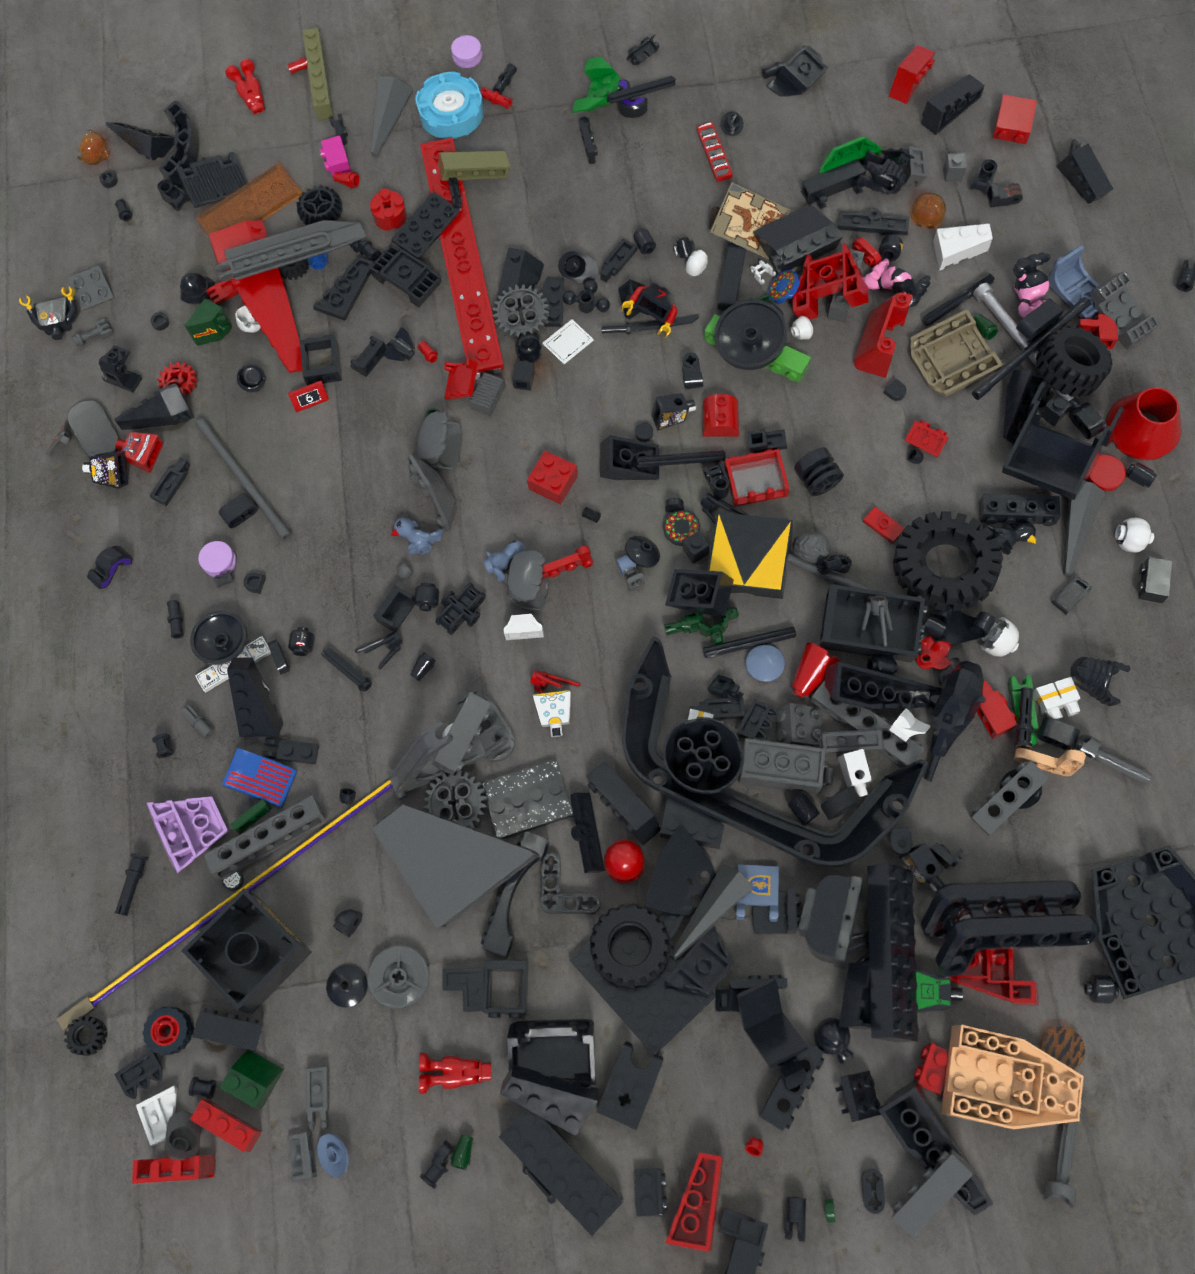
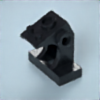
M113 346L112 349L99 359V366L103 372L101 378L107 383L134 393L142 377L126 370L125 361L131 352L121 347Z

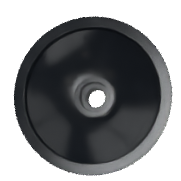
M215 611L209 613L195 624L190 636L191 649L194 655L206 664H226L232 661L233 658L238 657L243 651L247 642V628L240 617L232 612Z

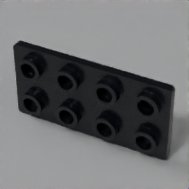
M433 192L392 237V242L415 258L420 259L457 217L460 210Z

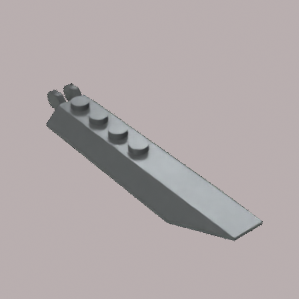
M323 220L224 250L227 261L217 264L215 270L219 273L224 272L219 274L220 281H229L233 277L235 280H239L337 250L366 238V235L359 222Z

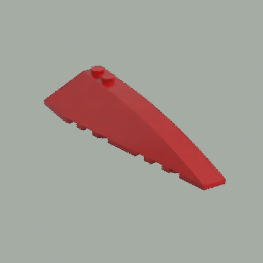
M262 220L243 221L209 234L218 264L227 261L224 250L268 237ZM279 268L235 280L233 277L231 282L234 285V290L240 294L242 302L255 322H258L261 326V331L270 340L269 343L272 348H275L278 352V357L289 373L302 372L300 341Z

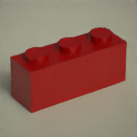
M202 1099L190 1118L191 1121L243 1152H251L262 1133L259 1129L210 1100Z

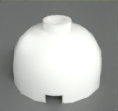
M1000 617L1001 621L998 624L995 622L989 634L982 638L985 643L984 646L980 644L981 649L992 656H1005L1010 652L1013 653L1019 646V631L1005 617Z

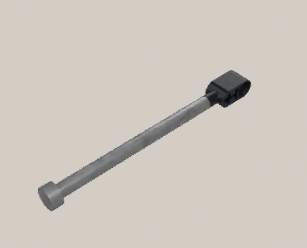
M988 283L981 284L973 292L974 297L978 302L983 301L1023 350L1031 341L1016 330L1017 324L992 295L993 289ZM1038 350L1029 356L1035 366ZM1056 389V392L1072 404L1069 417L1086 439L1090 440L1104 431L1106 423L1090 403L1085 402L1081 404L1076 397H1071L1069 394L1064 395Z

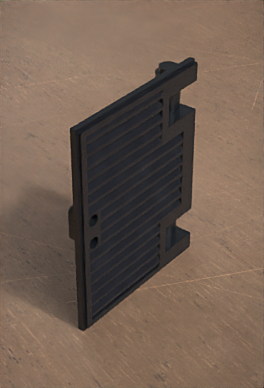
M233 152L228 153V157L221 158L216 156L191 163L188 168L183 169L182 166L176 168L194 208L252 192Z

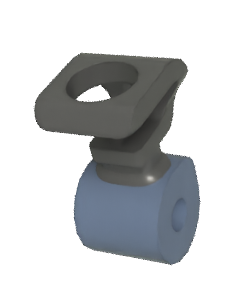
M627 555L616 559V564L622 576H627L628 590L645 584L643 574H636V564Z

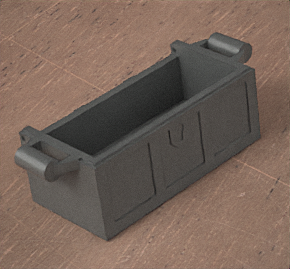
M745 738L743 746L744 765L739 775V784L743 785L745 783L813 792L819 795L822 786L832 785L833 768L824 765L825 748ZM825 768V778L823 783V773Z

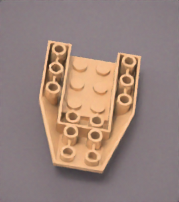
M954 1025L951 1030L941 1114L1009 1129L1079 1121L1083 1076L1024 1039L965 1025Z

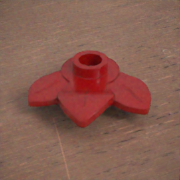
M931 636L925 637L920 642L922 643V651L916 658V663L920 668L924 670L931 668L944 670L952 665V662L946 657L951 648L949 642H934ZM926 657H927V658H929L930 660H929V661H924L923 658H926Z

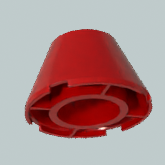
M1149 388L1122 397L1113 404L1107 414L1106 425L1110 426L1119 408H1125L1121 422L1114 430L1112 440L1120 452L1131 458L1139 460L1159 459L1173 451L1181 438L1182 426L1179 403L1171 392L1163 388ZM1141 411L1151 413L1159 422L1147 419Z

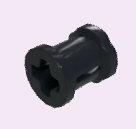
M163 733L152 738L153 743L156 744L157 758H166L174 754V749L171 748L169 741L171 738L170 734Z
M194 1076L189 1085V1096L201 1095L206 1096L207 1099H212L216 1090V1081L212 1079L210 1081L199 1080V1077Z

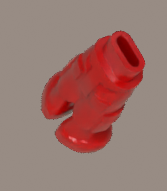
M244 59L240 63V68L246 77V81H243L241 72L236 66L227 67L225 70L226 77L237 83L235 89L248 109L252 110L254 115L265 110L259 81L256 77H253L255 70L253 61L251 59Z
M425 1052L419 1055L420 1072L443 1070L444 1072L443 1075L420 1074L419 1094H426L430 1087L442 1084L444 1089H456L460 1086L480 1084L482 1081L491 1080V1063H482V1060L462 1059L457 1056H444L442 1061L431 1059Z

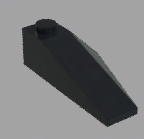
M106 122L107 127L136 152L146 156V159L156 160V158H164L174 145V136L164 133H153L152 130L140 129L136 126L120 122Z
M509 248L504 262L498 295L503 297L502 291L504 290L508 293L509 287L515 290V285H518L519 289L522 288L523 284L525 289H528L530 285L533 288L540 281L544 263L526 250ZM518 299V306L520 308L522 306L521 299Z

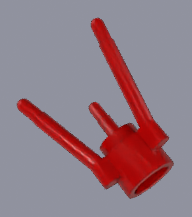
M539 670L533 673L530 684L534 685V690L540 694L546 693L542 688H547L549 684L559 688L562 686L553 680L578 687L581 685L578 682Z

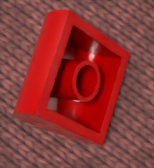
M714 394L703 400V437H739V402L736 397L729 394Z

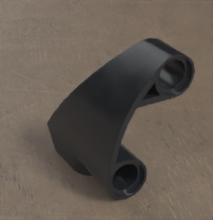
M947 604L945 611L934 609L932 614L929 615L924 623V634L921 635L919 642L927 636H931L934 642L947 641L951 645L984 638L989 634L996 619L987 612H980L976 617H972L959 611H952L951 606Z

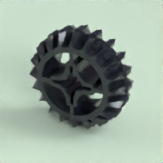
M321 185L319 188L314 186L311 190L307 188V192H302V196L298 197V202H296L299 218L306 226L323 220L337 221V218H341V212H343L339 194L328 186L325 188Z

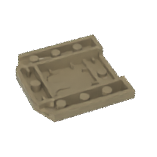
M968 309L910 338L911 360L927 386L944 397L997 372L1003 367L996 353L990 350L976 328V322Z

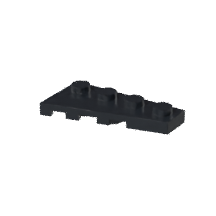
M358 257L347 268L345 275L334 282L332 289L322 295L323 298L319 303L316 302L313 305L314 310L345 321L371 274L369 267L374 262Z

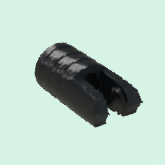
M1184 260L1176 287L1180 291L1189 292L1193 289L1195 283V263L1193 268H1190L1188 260Z
M786 1197V1240H791L793 1236V1222H798V1240L805 1242L806 1198Z

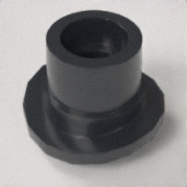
M727 112L721 119V130L729 136L737 135L742 131L744 122L737 112Z

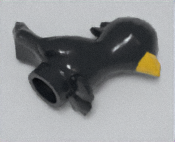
M988 522L983 524V529L988 527L993 532L991 539L997 538L1000 544L999 551L1002 550L1003 554L1009 555L1013 545L1017 542L1036 544V529L1030 523L1022 522L1015 524V526L1011 525L1012 529L1006 527L995 528Z

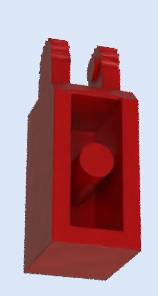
M984 681L983 697L986 701L980 704L976 713L991 739H994L1013 730L1017 725V718L1008 709L1005 697L1002 694L1000 695L998 690L993 692L991 686L988 685L989 683Z

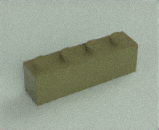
M506 151L440 153L438 160L442 181H447L453 177H456L457 180L507 178L510 169Z

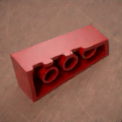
M699 1153L678 1212L672 1223L673 1225L667 1236L666 1244L707 1252L712 1250L724 1156Z

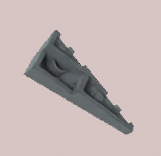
M725 864L721 866L671 953L675 960L752 892L753 885L738 870Z

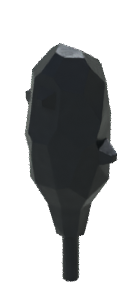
M969 661L958 663L943 680L939 695L930 697V700L935 704L931 713L933 735L930 751L933 755L924 777L925 780L932 782L940 757H944L955 740L973 720L980 704L986 701L983 697V673L979 664Z

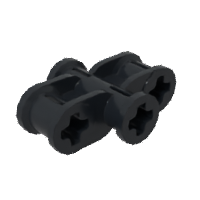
M472 583L467 584L457 597L453 591H449L441 601V604L447 605V607L438 615L435 623L443 626L450 635L455 633L464 621L467 622L469 627L473 626L480 618V613L475 612V610L483 603L486 594L479 592Z

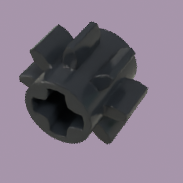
M689 237L676 240L677 245H674L675 255L679 254L680 258L689 257L692 251L695 250L694 241H689Z

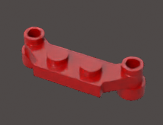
M580 547L575 551V554L543 565L544 571L542 572L543 578L541 580L547 577H557L560 575V572L566 570L567 572L573 571L580 565H583V568L591 567L594 562L590 556L591 551L589 547Z

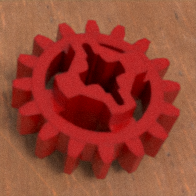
M179 361L176 362V365L170 363L169 368L164 366L165 371L159 372L161 377L157 378L160 389L176 383L186 397L185 393L191 394L190 389L196 388L194 383L198 382L196 379L197 374L185 362L182 365Z

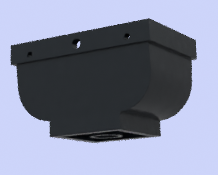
M830 875L820 881L817 889L808 888L799 925L800 936L807 937L808 947L812 955L821 961L832 963L834 967L845 969L847 949L850 947L862 892L863 878L852 876V878L840 875Z

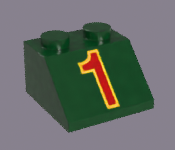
M207 299L202 301L184 325L194 343L198 346L222 340L232 327L223 308Z

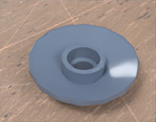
M324 1134L319 1139L317 1145L319 1162L324 1171L330 1176H342L347 1171L349 1164L347 1149L342 1140L335 1134Z

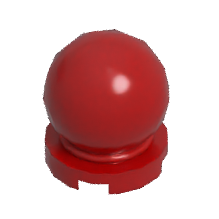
M626 839L612 843L604 856L605 870L608 876L620 884L637 881L645 868L644 853L641 847L635 842Z

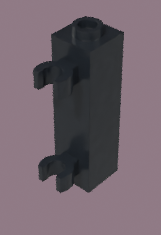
M856 159L802 181L801 193L808 205L817 202L819 209L825 208L827 206L825 202L828 201L827 197L851 187H853L856 194L862 193V187L864 186L857 184L856 180L860 174L865 176L866 170H864V165H861L859 160Z

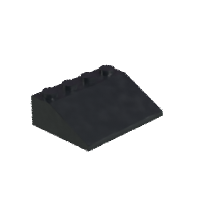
M811 204L753 231L755 238L778 274L804 264L806 256L809 254L815 259L836 249L843 238L835 224Z

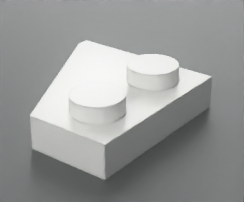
M173 1086L136 1105L150 1146L165 1140L168 1120L176 1112L177 1086Z

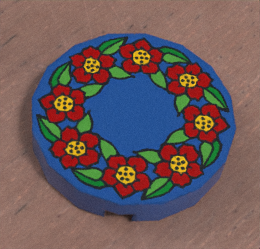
M785 270L776 276L769 287L768 295L770 299L777 304L786 302L787 298H792L800 285L799 275L793 270Z

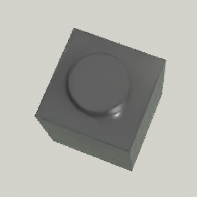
M948 154L944 165L945 181H962L966 171L965 154Z

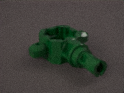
M735 607L727 608L725 616H721V625L716 624L709 627L703 623L701 616L703 614L695 612L685 615L684 618H680V621L665 623L664 628L667 636L678 632H689L691 634L699 631L705 637L711 636L714 644L723 643L722 633L728 627V619H736L739 613Z

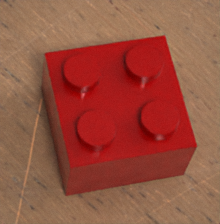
M544 451L527 479L528 488L561 505L578 477L577 465Z

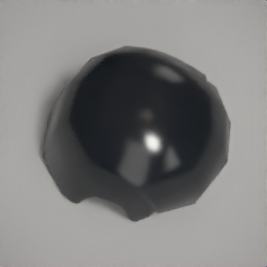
M532 334L522 335L515 345L517 357L521 361H529L530 363L540 359L542 344L539 338Z

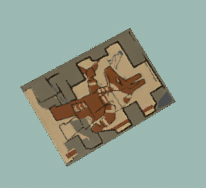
M731 182L710 232L769 259L755 238L753 231L794 211Z

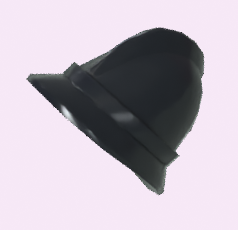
M198 273L185 274L180 282V299L188 304L202 303L204 299L208 300L210 295L206 293V290L214 286L215 281Z

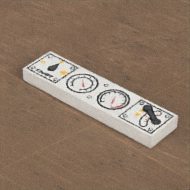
M261 636L246 645L236 658L253 657L255 663L270 655L271 652L265 639ZM231 661L222 665H212L195 675L205 693L229 679L227 669Z

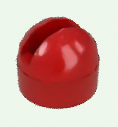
M755 1136L751 1137L745 1146L746 1152L756 1157L762 1155L764 1149L762 1139L757 1140Z

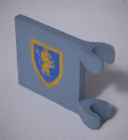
M738 864V871L753 885L751 893L737 904L736 919L744 920L745 905L770 907L769 920L777 922L779 867Z

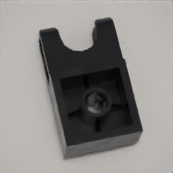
M626 1041L621 1048L596 1112L637 1130L663 1064V1057L655 1055L648 1067L638 1069L631 1062L633 1045ZM625 1094L630 1095L628 1099H631V1103L621 1106L619 1097Z

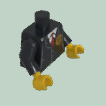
M66 287L61 289L62 294L67 297L34 304L33 308L31 306L33 301L29 296H26L28 298L27 304H24L22 298L19 299L20 303L28 309L26 312L32 323L39 330H44L47 335H52L54 340H61L63 338L62 333L72 329V324L78 316L76 301L73 299L75 295L73 287H69V294H67Z

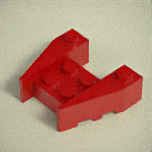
M842 243L843 252L815 261L810 254L806 256L803 265L805 269L802 277H799L800 285L793 296V312L798 318L800 316H805L809 320L818 318V298L843 291V297L851 308L869 303L868 286L854 255L846 243Z

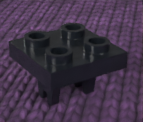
M870 1070L840 1077L842 1086L835 1089L836 1092L844 1090L848 1108L841 1110L842 1114L850 1113L852 1122L881 1115L878 1110L881 1105L875 1092V1083Z

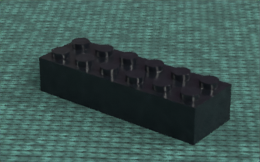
M525 1108L499 1136L504 1144L591 1236L598 1231L623 1203L624 1200L546 1119Z

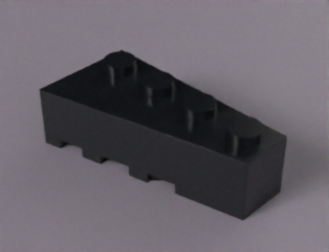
M970 74L927 100L925 110L922 113L921 124L934 135H937L981 98L985 85Z
M253 657L233 658L227 673L239 737H278L283 722L276 713L275 704H272L269 698L268 689L262 683V676Z
M512 1065L502 1082L500 1092L502 1096L575 1136L598 1102V1088H587L573 1081L569 1083L559 1080V1077L552 1075L548 1077L541 1075L538 1071L517 1065Z

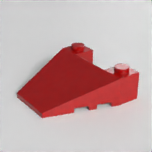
M1014 948L978 951L965 972L957 976H947L950 977L952 982L1015 1005L1039 1006L1038 984L1035 981H1016Z

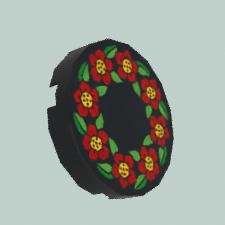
M688 510L673 511L664 520V535L672 544L683 546V540L698 531L700 532L699 519Z

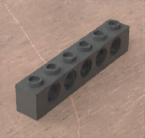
M825 680L810 700V703L820 708L821 711L848 730L882 728V731L887 733L889 738L883 739L884 749L877 751L901 768L915 762L924 750L921 747V743L917 740L909 738L905 742L891 732L889 729L892 725L889 724L888 720L881 715L878 716L873 713L872 709H865L841 702L838 704L832 703L830 700L832 697L825 687ZM853 709L856 715H849L846 710ZM863 721H870L872 723V727H866L863 724ZM896 744H902L905 747V751L898 750Z
M311 795L292 807L284 809L281 813L266 819L263 823L248 829L245 833L231 838L225 844L213 848L204 856L211 874L220 882L325 824L327 820L319 803Z

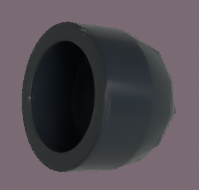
M913 448L907 456V460L913 464H919L924 459L923 453L917 448Z
M350 788L341 789L339 794L341 803L346 805L352 804L355 800L356 791Z

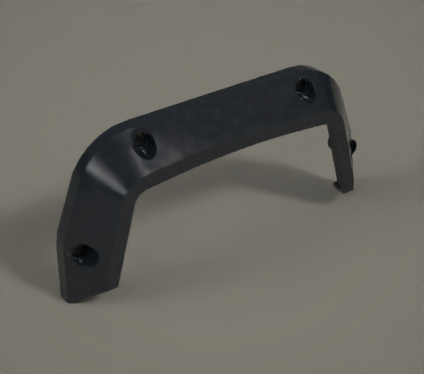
M653 636L627 689L622 730L623 753L627 764L643 783L803 862L816 866L840 867L864 857L902 819L911 804L928 765V762L920 759L886 775L840 830L834 833H827L805 824L802 825L800 822L762 808L726 790L711 794L689 791L678 785L670 777L664 766L662 753L658 748L671 682L670 671L660 639ZM638 682H642L645 684V686L643 688H637L635 687V684ZM656 776H661L664 778V781L661 784H657L653 779ZM893 802L901 803L902 809L894 808ZM802 848H811L813 854L811 856L805 855L802 852Z

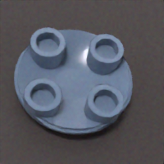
M760 645L749 652L746 659V667L749 676L762 682L775 681L784 670L785 660L777 648L770 645Z

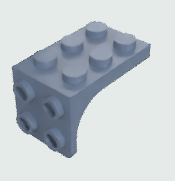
M1080 246L1073 248L1064 258L1060 257L1055 261L1054 268L1049 273L1048 281L1051 289L1070 308L1083 297L1089 298L1091 305L1078 316L1081 319H1091L1099 312L1095 308V302L1089 292L1099 285L1083 267L1082 254L1085 247Z

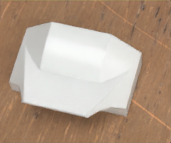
M532 614L511 616L508 625L504 628V635L506 640L544 637L542 625L536 621Z
M905 709L889 730L906 742L913 735L925 734L931 726L917 720L908 709Z

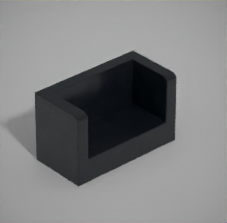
M394 585L373 615L377 623L391 631L397 632L415 606L414 596Z

